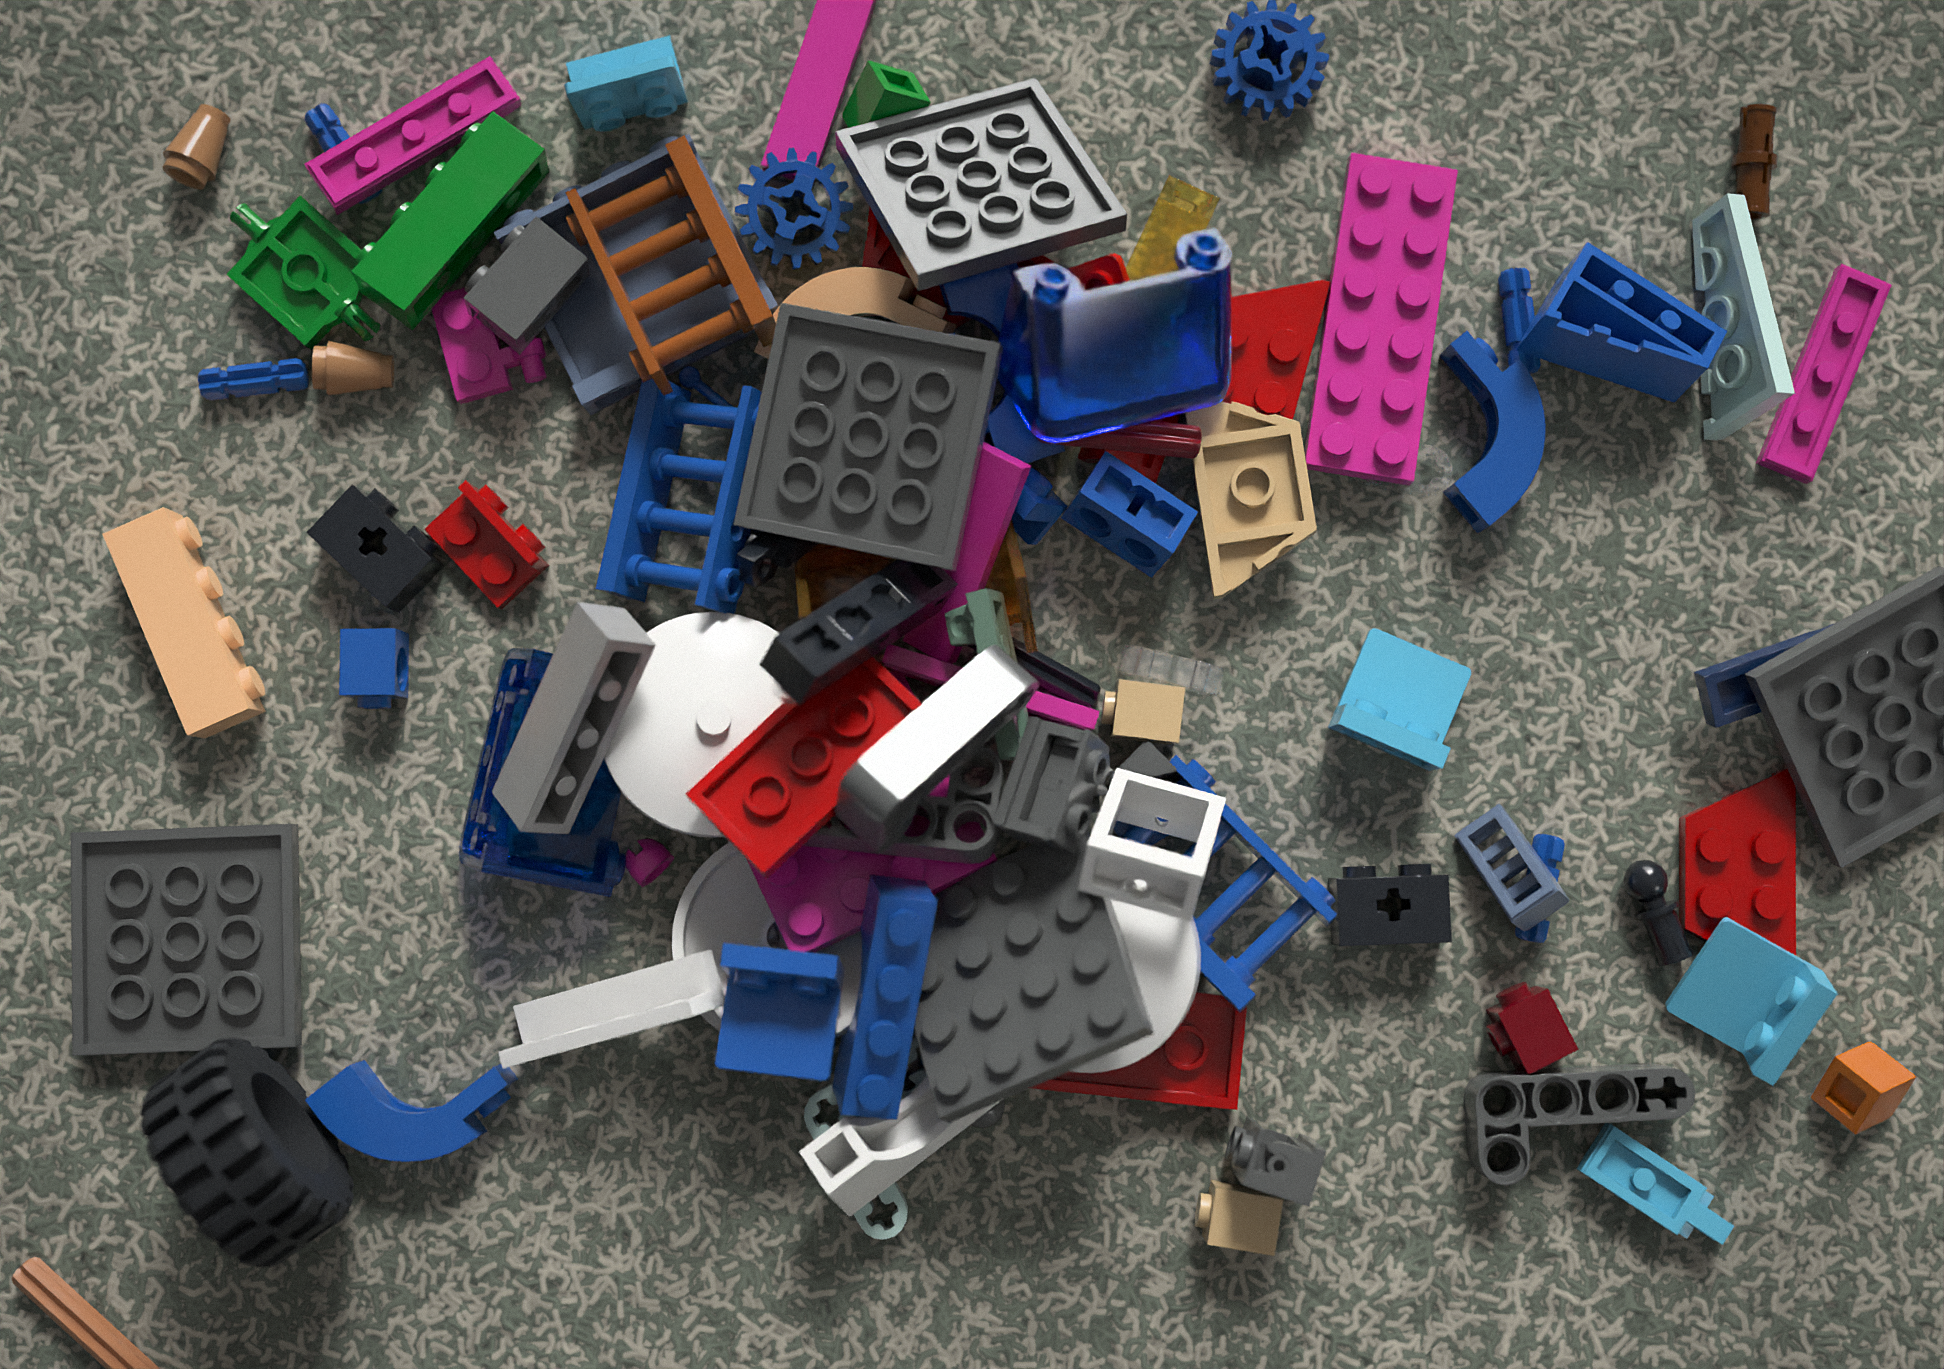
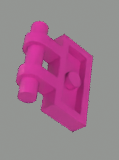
M465 288L445 293L432 308L455 397L460 404L513 390L507 370L521 365L526 383H534L546 378L542 362L546 353L542 339L535 337L520 355L511 346L502 349L498 336L476 318L478 313L473 317L468 314L464 297L467 294L464 291Z

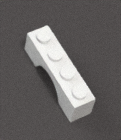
M926 1076L916 1089L901 1100L897 1120L845 1116L800 1150L799 1153L827 1195L850 1217L999 1102L947 1123L938 1118L928 1077Z

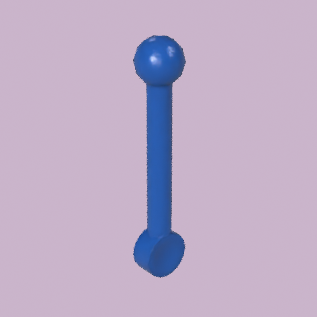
M688 366L681 370L679 381L683 387L696 389L714 405L733 407L701 380V374L696 368Z

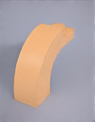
M851 267L822 274L797 288L782 302L861 318L881 316L904 326L947 334L953 333L956 324L943 318L947 308L918 294L913 303L908 302L915 288L910 278L878 268ZM780 305L773 313V317L776 323ZM759 340L754 352L769 359L772 344L763 348Z

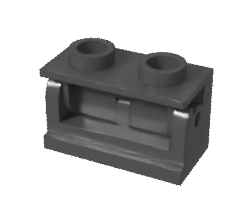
M537 216L526 228L522 225L515 227L501 245L500 250L503 254L490 268L486 265L480 267L471 276L464 289L467 293L464 301L468 314L473 317L478 313L476 318L511 346L519 355L590 275L588 258Z
M1029 716L993 824L1013 839L1074 855L1079 840L1086 836L1091 824L1092 814L1090 806L1097 785H1101L1108 774L1110 764L1108 753L1110 748L1091 730L1085 729L1084 732L1073 727Z
M1246 1116L1243 1128L1237 1126L1233 1128L1227 1144L1225 1158L1232 1160L1230 1170L1242 1185L1309 1207L1327 1151L1309 1136L1299 1133L1298 1138H1294L1270 1129H1263L1252 1117Z

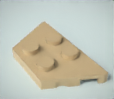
M1191 388L1182 389L1181 395L1186 425H1196L1201 428V448L1198 456L1192 459L1213 600L1222 599L1316 533L1317 527L1299 421L1276 414L1264 415L1258 413L1253 407L1232 401L1229 404L1200 395L1198 390Z

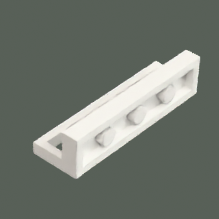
M712 950L513 1006L523 1044L498 1052L502 1068L689 1018L724 1006L725 997Z

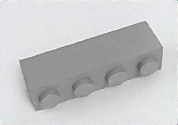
M577 602L492 790V793L520 832L569 834L656 647L653 640L625 608Z

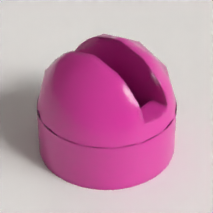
M650 838L637 840L643 848L637 855L629 848L625 855L626 869L641 887L653 882L674 860V856L663 844Z

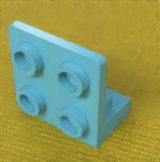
M670 35L566 63L571 81L564 84L566 95L585 130L594 128L595 131L599 132L615 130L625 124V119L646 114L650 118L664 117L674 113L677 110V105L688 102Z
M1373 628L1366 635L1328 728L1428 771L1442 769L1451 749L1442 743L1471 676V670L1466 666L1377 628Z
M1725 917L1719 922L1675 987L1665 1006L1671 1014L1741 1052L1753 1075L1774 1086L1838 993L1821 969L1730 918Z

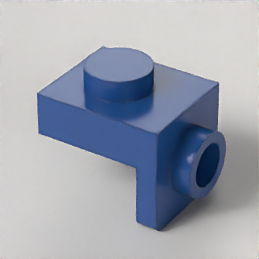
M1031 468L1009 523V526L1028 545L1038 544L1068 507L1051 490L1053 487L1049 480L1034 468Z

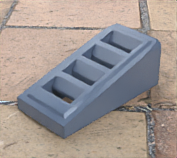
M1497 804L1454 835L1510 921L1522 931L1531 929L1569 902V898L1501 804ZM1503 829L1506 836L1481 852L1478 845ZM1512 849H1517L1518 854L1495 870L1493 869L1492 863ZM1529 867L1531 870L1529 875L1510 888L1506 887L1504 883Z

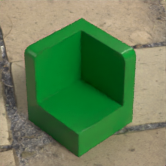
M868 60L842 112V118L847 127L850 128L925 108L930 105L931 101L914 73Z

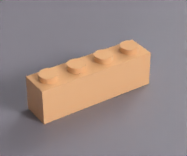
M162 507L103 533L102 535L186 735L207 738L266 712L260 700V697L265 696L263 682L252 666L246 667L239 647L244 646L243 635L235 620L231 616L225 617L218 600L219 597L223 596V589L212 568L209 566L204 567L197 551V548L202 546V539L193 521L189 517L183 518V515Z

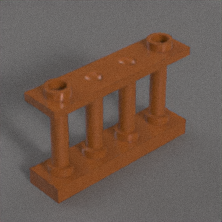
M685 135L665 144L674 165L665 169L667 175L589 212L576 188L565 192L575 212L566 216L567 222L580 247L589 243L636 343L637 348L629 352L630 358L642 381L646 382L653 379L663 396L673 392L664 372V366L741 329L744 334L755 330L764 348L772 344L776 327L775 319ZM675 195L678 196L679 200L688 195L690 196L696 209L686 213L688 219L610 256L599 233L600 231ZM699 239L701 244L711 239L717 254L708 258L709 264L631 301L620 276ZM718 284L721 285L722 289L731 284L733 285L739 299L729 303L732 309L652 346L641 321Z

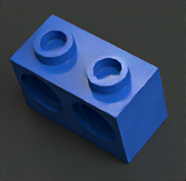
M1105 451L1082 483L1061 516V519L1152 578L1174 553L1198 511Z

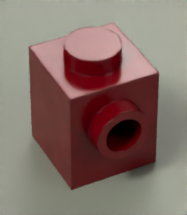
M1527 982L1515 984L1499 992L1496 995L1499 1003L1486 1009L1492 1024L1486 1026V1032L1491 1043L1501 1057L1508 1054L1515 1069L1529 1075L1579 1050L1548 988L1535 985L1529 988Z

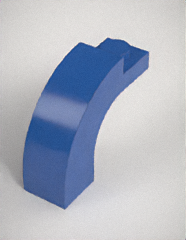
M1465 331L1441 353L1440 357L1478 401L1485 416L1487 437L1484 450L1477 463L1443 493L1477 533H1480L1514 506L1533 481L1544 450L1545 416L1537 386L1522 361L1518 359L1502 372L1496 365L1498 358L1489 344L1481 338L1474 339L1468 331Z
M362 1060L347 1066L307 1097L305 1101L326 1128L350 1147L364 1154L384 1160L400 1162L423 1161L449 1154L486 1133L487 1129L475 1113L479 1111L482 1117L486 1118L512 1098L506 1089L515 1083L518 1078L510 1067L502 1068V1065L499 1064L445 1105L425 1108L409 1105L393 1096L367 1062Z

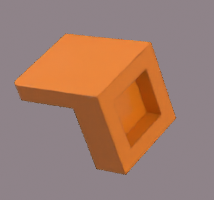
M1866 1042L1835 1056L1810 1098L1856 1135L1889 1119L1917 1076L1872 1042Z

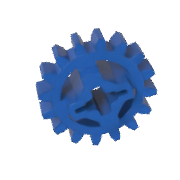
M1268 0L1265 11H1259L1253 1L1247 2L1244 18L1231 12L1226 21L1228 30L1218 29L1213 43L1218 49L1212 50L1209 65L1220 67V69L1214 73L1212 83L1214 86L1227 84L1228 89L1223 101L1226 104L1234 102L1237 98L1243 101L1241 115L1245 117L1251 112L1253 107L1260 108L1263 121L1269 120L1273 108H1279L1280 113L1285 118L1290 117L1294 109V100L1299 105L1306 107L1313 96L1310 89L1319 90L1325 78L1319 71L1326 68L1329 54L1317 51L1322 48L1326 36L1324 33L1311 35L1309 31L1315 18L1312 15L1306 16L1302 20L1295 18L1297 4L1293 2L1286 8L1285 12L1277 11L1276 0ZM1246 35L1248 49L1240 51L1239 57L1234 58L1235 46ZM1261 52L1266 53L1267 59H1259ZM1278 58L1277 66H1273L1270 60ZM1303 61V73L1292 84L1290 81L1292 76L1290 69L1297 67L1298 63Z
M789 148L786 161L780 163L777 157L770 152L766 155L768 169L763 171L755 165L749 167L748 172L755 181L753 186L748 184H739L737 192L748 199V204L736 206L735 215L748 217L749 223L745 224L739 230L741 237L756 236L758 240L752 249L755 255L762 253L766 248L772 251L771 265L775 267L780 263L783 256L790 257L793 270H799L802 256L806 255L809 256L815 265L821 264L822 258L819 249L824 246L827 250L835 253L839 249V245L832 237L834 232L848 234L850 226L840 220V215L852 212L853 203L840 201L839 195L843 194L849 185L847 181L835 184L830 178L836 168L833 163L828 164L822 170L815 166L817 153L811 151L806 161L802 162L798 161L795 148ZM796 173L793 183L780 189L770 186L766 187L767 183L780 175ZM814 180L825 191L829 200L830 211L818 205L811 190ZM793 196L803 199L801 208L809 212L808 217L799 215L795 223L785 220L786 210L779 206L780 202L789 203ZM757 207L761 208L762 211L770 213L777 228L773 238L762 227ZM807 229L823 232L810 243L792 246L794 236Z

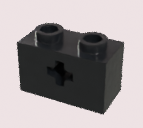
M352 484L306 533L386 608L400 613L444 567L433 555L439 547L417 526L413 525L407 531L393 517L400 510L379 490L374 488L368 494ZM377 535L384 538L383 543L388 548L383 555L376 553L377 548L372 543Z
M1431 864L1398 865V876H1376V866L1342 867L1343 878H1328L1329 893L1336 900L1330 908L1337 914L1335 920L1330 924L1332 945L1363 946L1452 942L1449 875L1432 874ZM1387 889H1389L1391 897L1400 898L1401 909L1391 910L1390 919L1387 912L1377 910V900L1387 898Z

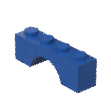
M1013 263L941 284L939 288L948 315L967 317L980 322L995 334L1004 347L1008 362V380L1000 401L989 413L990 433H987L986 437L989 445L1025 463H1029L1065 451L1064 445L1041 443L1037 440L1036 435L1038 416L1041 411H1063L1060 406L1051 407L1045 388L1053 385L1051 371L1043 353L1035 356L1029 334L1036 332V324L1027 300L1020 303L1018 301L1013 281L1019 280L1020 274L1017 263Z
M870 874L860 928L862 959L858 996L850 1027L846 1034L841 1035L832 1085L841 1115L897 1120L937 906V900L926 881Z

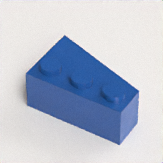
M1586 242L1555 281L1515 351L1675 403L1708 369L1727 330L1589 242Z

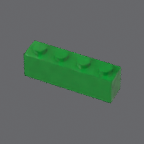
M494 111L490 113L482 124H473L465 132L460 142V149L447 163L441 162L433 168L426 179L424 190L412 203L405 202L396 210L390 221V228L379 241L367 244L360 251L355 260L354 269L351 271L360 292L413 331L495 236L494 232L504 226V222L518 210L549 173L545 149Z

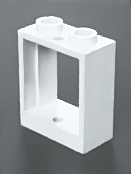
M1117 768L1088 842L1078 890L1191 922L1215 843L1226 798ZM1157 817H1158V818L1165 819V820H1168V821H1167V822H1161V821H1159V820L1157 819ZM1116 820L1197 842L1193 859L1111 836ZM1142 880L1147 886L1140 887L1135 881Z

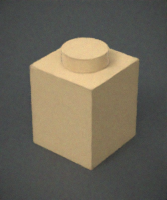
M1119 679L1116 683L1115 692L1105 691L1101 724L1111 725L1109 736L1111 738L1176 745L1179 743L1185 687Z
M1211 1180L1209 1194L1199 1193L1195 1212V1227L1203 1228L1202 1236L1207 1245L1275 1256L1283 1198L1247 1186Z

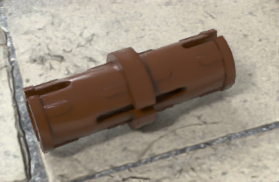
M1750 104L1747 107H1741L1739 111L1740 132L1738 152L1732 157L1731 168L1736 171L1735 194L1745 195L1751 220H1759L1762 217L1767 218L1770 215V181L1772 171L1777 168L1778 156L1773 153V134L1777 108L1769 104Z

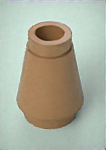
M200 104L197 112L192 115L163 152V156L166 159L162 167L164 172L177 182L199 190L204 189L207 181H214L228 131L227 128L231 122L228 115L211 105Z
M328 341L327 346H314L312 355L313 388L326 390L327 395L382 389V387L393 388L394 355H383L379 352Z

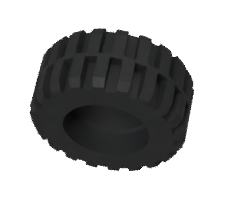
M222 1038L211 1043L149 1088L140 1110V1115L143 1117L140 1123L142 1135L148 1139L147 1151L151 1160L156 1162L160 1170L159 1176L164 1185L172 1190L178 1199V1202H176L186 1216L190 1215L198 1224L197 1229L207 1239H213L218 1243L219 1249L229 1257L237 1256L239 1262L247 1266H277L345 1218L354 1197L352 1193L354 1188L353 1178L347 1172L349 1165L345 1155L340 1152L336 1136L326 1128L305 1101L307 1098L306 1091L298 1081H294L287 1074V1069L278 1061H273L269 1057L268 1052L261 1047H253L248 1040Z

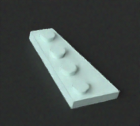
M1730 193L1724 195L1692 221L1696 289L1705 291V306L1701 315L1727 330L1709 369L1701 375L1702 394H1709L1711 396L1712 419L1703 420L1704 440L1725 439L1795 394L1745 195Z

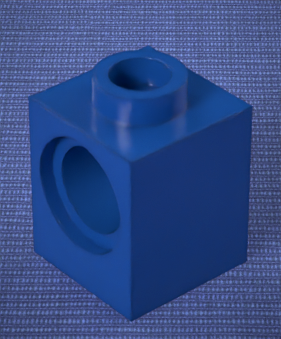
M396 628L340 629L339 695L357 699V708L390 709L392 699H408L409 633Z

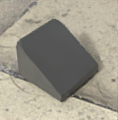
M1149 741L1147 743L1144 742L1118 767L1119 769L1159 780L1175 777L1177 772L1176 767ZM1115 771L1109 776V785L1112 782Z

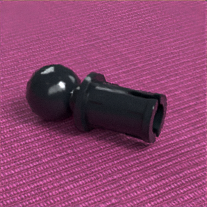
M1639 860L1632 863L1625 871L1623 878L1624 889L1631 898L1643 904L1644 910L1635 913V918L1644 922L1658 958V965L1665 966L1691 957L1694 954L1693 950L1688 944L1675 911L1679 907L1678 900L1666 902L1663 896L1668 887L1666 871L1661 865L1651 860Z

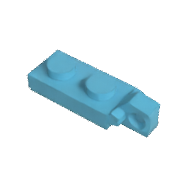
M1609 1123L1604 1124L1576 1168L1676 1235L1680 1234L1688 1239L1695 1228L1710 1239L1723 1245L1734 1228V1225L1707 1208L1714 1198L1713 1195L1706 1191L1707 1187Z

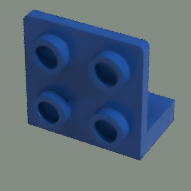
M723 943L720 967L728 975L715 1065L721 1070L822 1082L828 1081L831 1074L845 967L839 956Z

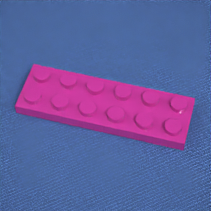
M1352 152L1349 156L1304 450L1308 470L1410 486L1414 482L1458 173L1457 169Z

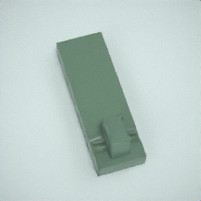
M988 588L966 593L968 604L945 613L948 636L952 646L976 645L979 655L989 646L995 644L1017 662L1003 593ZM1026 706L995 734L1000 760L1014 761L1029 718Z

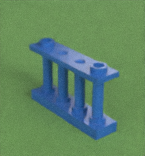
M653 379L646 382L642 381L596 589L639 602H645L649 584L697 591L695 605L714 612L735 614L738 599L741 597L744 589V582L739 581L738 578L740 571L739 560L736 559V554L745 547L744 543L750 537V529L736 526L734 521L762 391L752 386H743L738 407L689 402L691 392L672 382L670 384L673 392L663 396ZM691 424L733 429L726 461L679 456L678 451L684 425ZM677 477L721 483L715 514L709 515L666 509L672 478ZM661 530L709 537L703 569L654 562Z
M1177 755L1170 760L1177 771L1176 777L1178 781L1175 784L1216 795L1210 789L1216 781L1196 760L1192 759L1187 765ZM1224 804L1210 858L1235 835L1258 859L1197 919L1194 916L1193 919L1200 943V973L1241 1013L1256 998V994L1249 988L1256 980L1252 975L1313 915L1328 927L1337 916L1330 908L1336 900L1315 878L1311 877L1305 883L1229 806ZM1157 817V819H1158L1159 821H1161V822H1167V821H1168V820H1165V819H1162V818H1158V817ZM1132 825L1120 838L1145 845L1157 831ZM1194 842L1182 856L1193 859L1197 842ZM1275 875L1298 899L1237 959L1231 956L1224 962L1209 947L1216 940L1213 934L1256 891Z

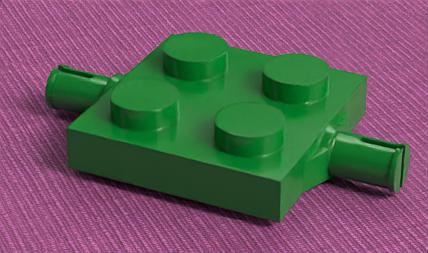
M301 195L282 215L267 223L252 211L246 203H242L236 208L251 221L250 224L234 210L232 211L229 218L230 221L244 231L251 240L245 255L226 275L307 348L312 351L314 346L333 327L341 324L343 321L363 341H369L374 336L359 324L360 320L376 334L378 333L381 326L380 323L376 322L358 306L363 294L360 292L351 272L354 269L355 260L361 249Z

